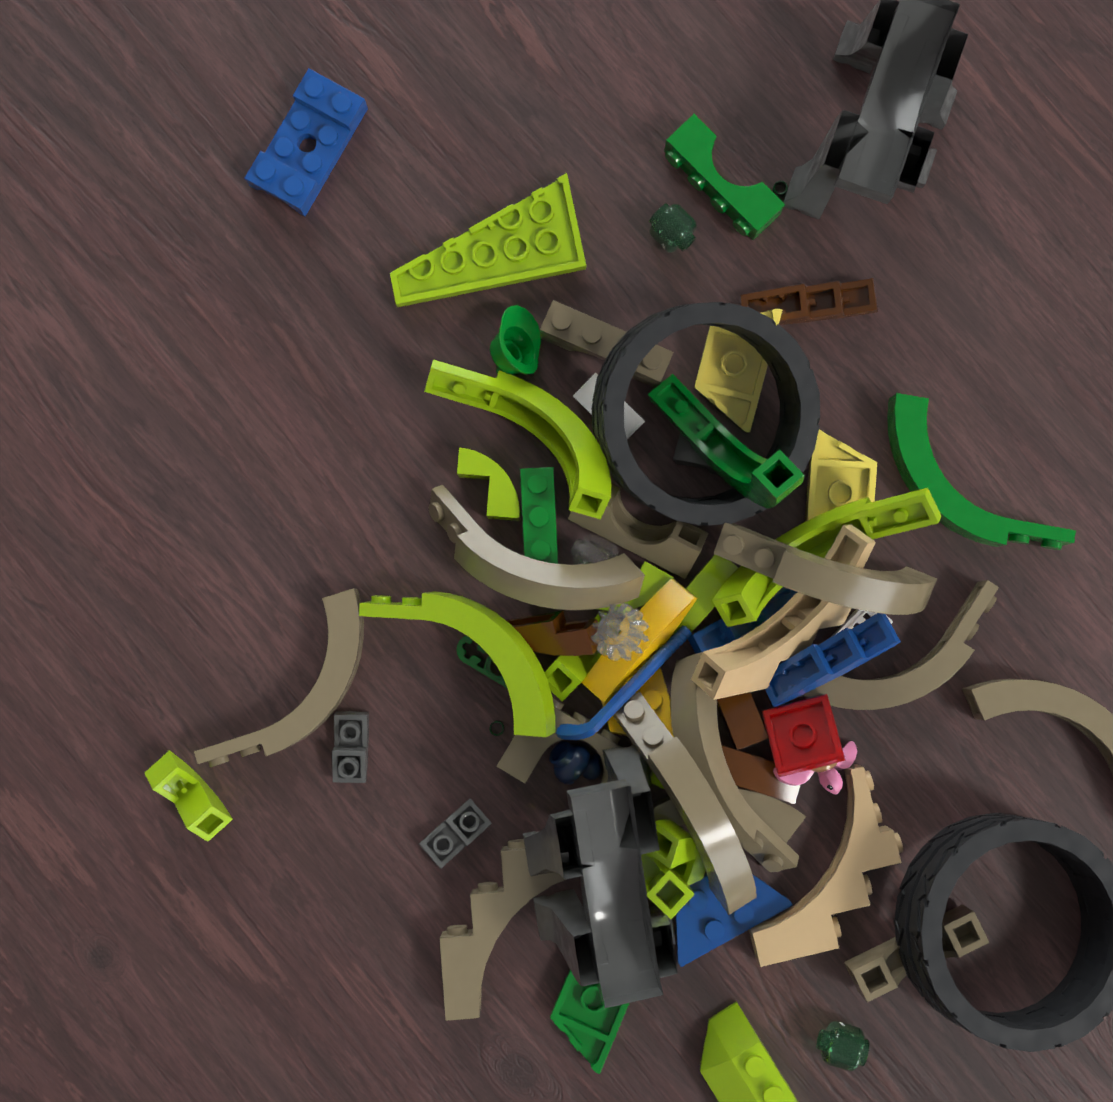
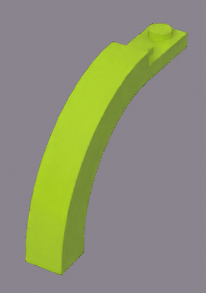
M433 359L424 392L496 413L514 421L533 433L551 450L563 468L570 493L568 510L601 520L611 498L610 470L606 457L594 435L572 410L548 392L514 375L498 371L497 377L493 378Z
M924 488L871 502L869 497L842 505L798 525L775 540L825 558L843 525L852 524L873 540L938 524L941 514L929 489ZM741 565L719 589L712 602L727 627L754 622L770 599L783 586L773 583V578Z
M436 591L422 593V598L402 597V603L391 602V596L381 595L371 596V601L359 603V616L433 621L457 629L467 635L491 657L503 676L512 702L514 735L548 737L556 733L553 697L544 670L532 648L522 635L496 612L466 597Z

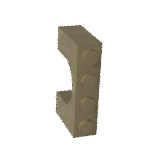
M553 698L556 730L561 724L578 725L590 721L576 711L573 716L562 711L561 709L564 704ZM603 729L601 733L596 732L588 738L580 739L593 746L602 758L604 770L600 784L607 783L608 779L603 750L622 747L618 744L621 738L606 729ZM555 733L548 737L515 735L496 767L526 783L546 749L563 739H560Z

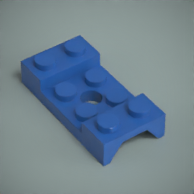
M309 68L293 94L295 102L265 153L259 152L244 178L251 188L263 190L273 195L304 217L310 210L368 110L364 98ZM308 138L314 139L316 147L313 151L303 152L300 150V144L303 140Z

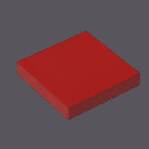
M827 694L762 711L779 777L846 761Z

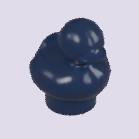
M563 741L557 744L550 753L549 761L554 765V775L561 783L571 785L581 775L588 780H595L602 773L600 755L593 754L590 756V752L583 745H571L569 742Z

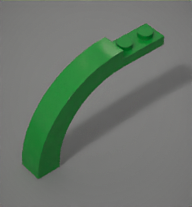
M674 374L670 375L648 394L650 401L691 443L694 451L729 485L757 505L765 508L775 507L804 481V474L780 449L769 459H765L742 444L702 405Z
M896 393L889 398L887 412L888 436L895 464L910 492L924 488L929 489L940 511L941 519L939 522L965 538L994 547L1007 545L1008 536V541L1012 543L1029 544V540L1041 542L1042 548L1061 550L1063 545L1074 543L1076 530L997 516L977 507L964 498L945 478L933 456L927 431L929 398Z

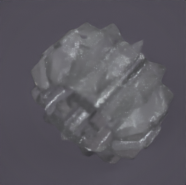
M622 603L620 607L615 604H609L608 614L598 611L601 620L599 623H592L593 628L598 632L591 636V639L594 643L598 644L597 650L599 653L608 655V658L613 661H618L620 657L626 661L631 660L632 651L638 654L642 653L639 644L640 642L649 641L648 636L643 634L649 628V625L646 621L642 620L643 613L641 611L632 609V606L626 603Z

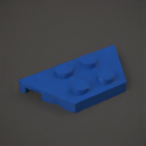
M707 873L704 874L702 880L689 885L695 895L676 914L678 964L680 967H683L792 906L791 901L763 880L753 875L757 897L728 915L709 888Z

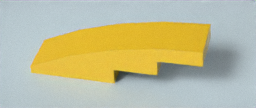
M670 579L622 629L581 683L603 703H608L623 687L627 679L633 677L648 661L654 651L657 652L670 639L698 598L676 580Z

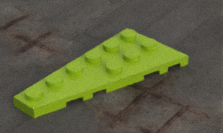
M567 173L557 178V181L542 189L541 187L532 192L531 196L515 205L511 204L470 227L469 231L455 239L451 238L445 241L442 246L426 255L423 254L392 271L390 277L396 306L402 307L586 270V262Z

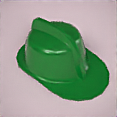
M510 306L504 311L499 333L490 344V355L496 364L497 374L498 371L511 375L519 373L533 374L538 368L541 345L540 329L533 315L521 306Z

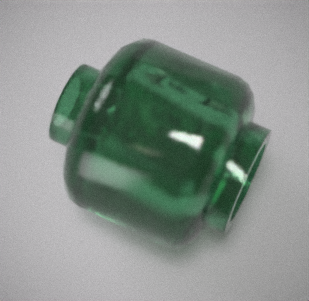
M665 203L649 220L651 224L650 235L667 252H674L678 248L684 252L696 240L693 233L697 228V222L680 204L675 203L669 206Z
M832 1021L826 1030L821 1029L819 1031L816 1048L821 1050L822 1060L825 1064L853 1072L859 1065L864 1066L867 1061L870 1045L869 1040L865 1039L861 1028L839 1021Z

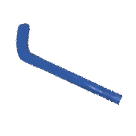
M682 625L589 722L578 725L561 724L555 734L564 740H580L598 732L674 654L679 646L692 635L691 631Z

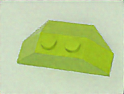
M737 1001L708 1019L700 1072L718 1102H798Z

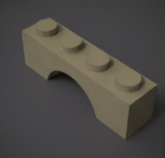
M554 300L540 328L541 339L568 351L583 352L604 361L610 351H612V348L626 333L622 329ZM655 345L640 362L632 378L656 388L660 385L674 352Z
M611 484V498L601 520L571 511L568 520L582 528L588 529L684 579L699 556L708 536L707 532L686 522L674 521L667 525L654 526L637 520L625 509L621 500L620 488Z
M962 904L944 913L942 921V947L945 958H959L989 943L973 910ZM896 937L844 962L858 993L866 1002L898 988L901 980L907 976L899 956L900 946H897Z

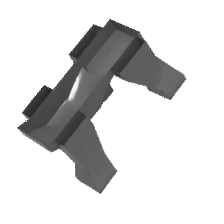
M879 0L861 24L847 20L833 60L842 64H849L853 68L869 74L874 67L860 114L846 110L840 112L813 159L795 168L783 201L784 207L798 210L804 215L819 220L835 187L887 205L893 198L896 188L914 193L916 187H924L937 149L930 147L935 132L919 127L918 123H927L932 127L942 130L947 123L958 90L953 87L952 81L968 34L951 28L960 7L959 3L950 0Z
M634 744L630 747L604 749V763L608 772L607 783L567 790L569 810L550 814L545 828L540 832L533 831L523 834L530 876L556 872L564 879L581 877L583 906L574 889L556 892L551 896L533 898L538 933L541 941L551 940L558 945L572 974L581 987L592 984L598 985L600 998L605 1008L664 995L660 978L678 974L672 919L665 915L656 905L652 907L648 905L641 855L659 851L651 790L649 788L652 785L650 768Z

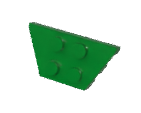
M569 969L550 1018L560 1031L566 1034L575 1049L580 1051L586 1058L594 1072L600 1074L629 1003L605 1008L600 998L598 985L592 984L581 987Z

